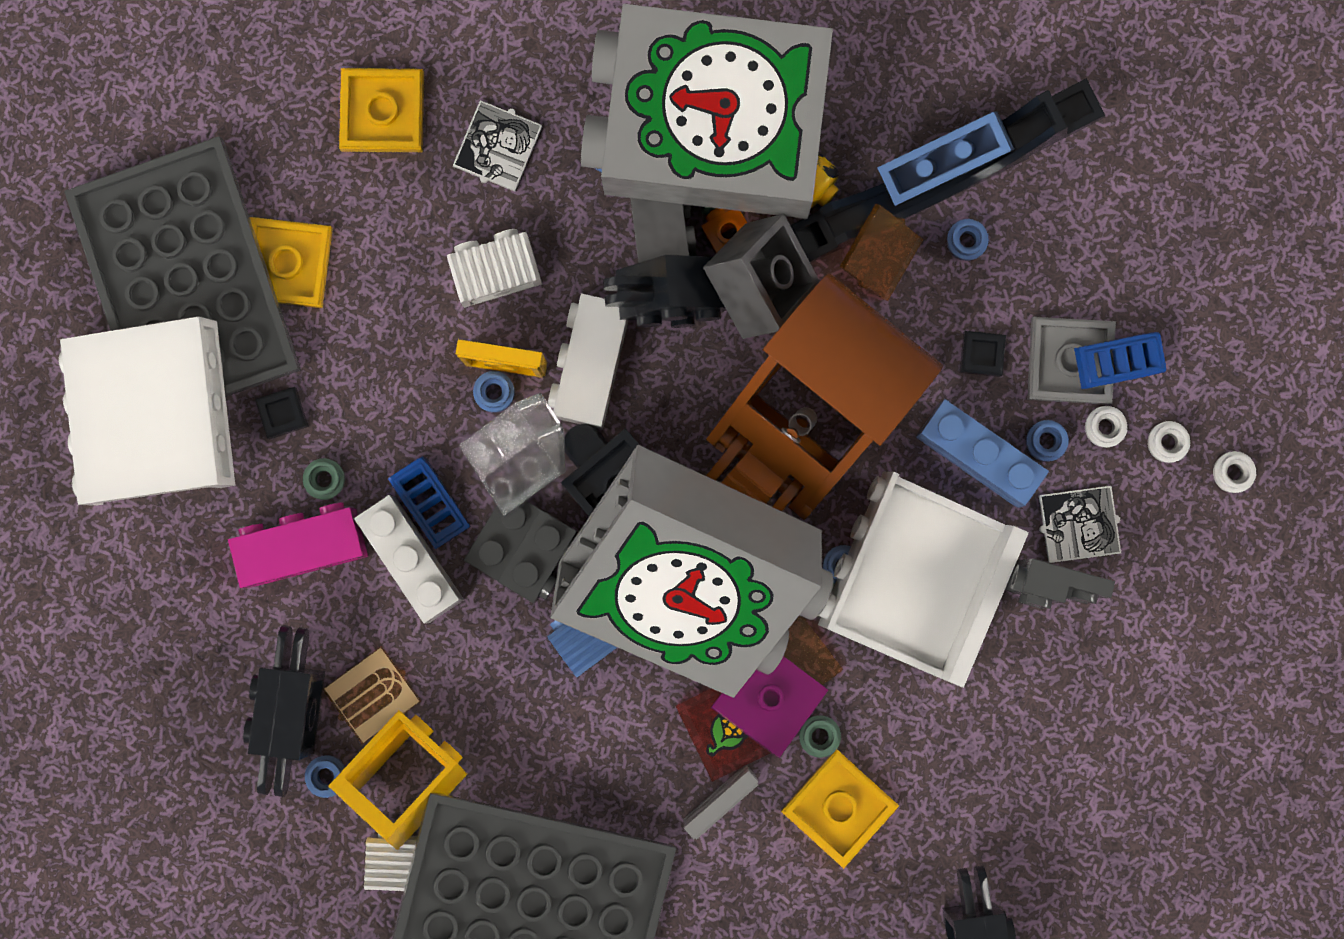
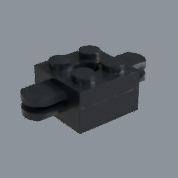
M663 255L616 270V276L603 280L604 290L618 292L617 294L604 297L605 307H619L620 320H637V327L660 326L662 321H670L672 328L692 327L696 325L695 319L696 321L721 319V312L727 311L703 269L713 257Z
M586 423L572 427L565 435L563 440L564 451L577 469L566 477L561 484L588 516L591 515L637 445H639L626 428L609 442L595 427Z
M282 625L278 632L274 665L260 667L259 674H254L251 679L249 698L250 700H255L253 717H248L245 722L243 741L244 743H249L247 754L261 755L257 782L258 794L268 795L274 779V795L285 797L289 788L292 760H301L313 755L315 751L325 671L305 669L309 643L308 628L299 627L293 641L292 627Z
M984 866L974 867V881L978 903H974L967 868L957 869L961 905L942 908L947 939H1016L1012 918H1007L1005 911H1002L990 899L988 879Z

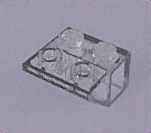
M541 393L515 402L459 445L503 516L512 512L566 472L564 429Z

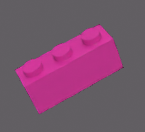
M340 502L320 507V515L304 519L303 513H297L279 518L280 526L264 530V526L261 523L238 529L240 536L228 539L239 587L249 589L368 557L362 530L354 519L358 516L357 510L351 507L345 508L344 503Z

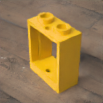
M400 710L328 785L330 789L396 850H399L420 827L430 793L449 795L467 775L458 764L463 757L444 740L438 746L429 738L434 731L420 717L415 714L410 720ZM411 737L445 768L393 823L359 790L397 749Z

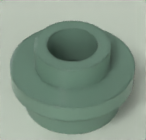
M326 458L311 462L303 474V485L306 491L312 497L320 500H329L336 497L342 491L345 484V474L342 467L337 462ZM322 472H329L332 477V481L327 487H321L318 484L317 478Z
M817 715L810 717L800 729V744L811 756L818 758L830 756L840 745V728L834 720L827 716ZM818 728L825 729L828 734V738L823 744H816L812 740V733Z

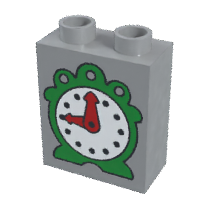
M622 4L619 32L597 30L592 61V82L612 84L608 117L586 115L582 139L581 167L602 169L601 179L604 195L770 215L784 214L787 217L807 219L814 195L833 28Z
M637 445L559 561L550 618L734 698L755 670L768 675L776 669L788 645V629L799 615L813 620L820 614L829 599L833 587V574L822 568L821 529Z

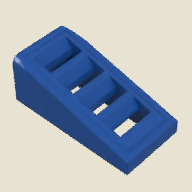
M1159 332L1138 334L1074 348L1081 389L1137 379L1166 371ZM1127 346H1128V351H1129V357H1130V362H1131V368H1132V370H1130V366H1129L1128 355H1127V350H1126V347H1127ZM1110 350H1112L1116 373H1114ZM1094 353H1098L1102 375L1100 377L1097 375Z
M423 456L388 478L435 549H438L471 527L427 458ZM424 473L427 479L408 491L404 484ZM433 487L437 493L417 505L414 501V498L429 488ZM443 501L446 507L426 519L423 513ZM452 514L456 521L440 532L435 533L432 527Z

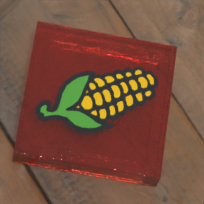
M710 688L675 706L713 782L770 754V752L710 708L721 694V692Z

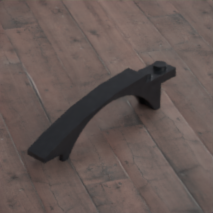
M1087 78L1053 96L1047 90L1002 120L1014 150L896 206L885 183H882L852 196L829 202L820 207L819 211L809 215L807 219L803 218L790 226L809 262H814L1029 159V156L1105 118V113Z

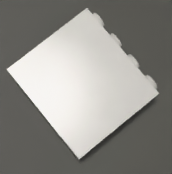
M193 317L60 339L59 365L64 373L66 390L63 397V405L69 418L70 434L68 436V448L73 456L74 465L72 488L77 496L78 505L98 506L103 505L104 502L207 487L223 488L235 486L217 321L203 317Z
M883 472L881 477L876 476L870 485L867 499L871 501L865 515H859L853 525L850 537L854 541L848 555L844 553L836 565L834 577L838 579L826 605L818 615L821 617L818 625L964 688L1029 532L1016 526L1000 523L902 479L896 472Z

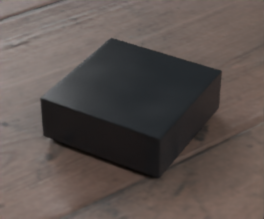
M964 331L959 373L1001 377L1003 374L1006 335Z
M296 387L255 399L267 439L276 438L309 427Z

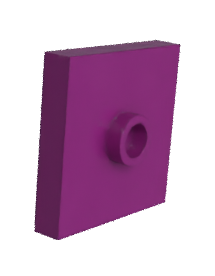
M783 656L779 665L772 673L767 675L755 670L734 698L721 693L710 708L776 758H780L828 692V689Z

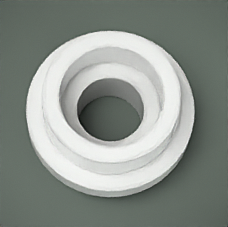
M1102 406L1096 408L1088 415L1085 422V432L1093 444L1104 448L1113 447L1119 444L1126 436L1127 421L1123 413L1117 408ZM1103 419L1110 421L1112 424V431L1109 435L1102 434L1099 430V422Z
M1173 421L1162 422L1150 431L1148 448L1157 460L1165 463L1176 462L1188 453L1190 436L1181 424ZM1164 435H1171L1174 438L1175 446L1172 450H1167L1162 446L1161 440Z
M1233 451L1225 453L1215 462L1213 468L1214 480L1226 492H1243L1250 488L1255 481V464L1248 455L1242 452ZM1230 465H1236L1240 469V477L1237 480L1230 479L1227 474Z

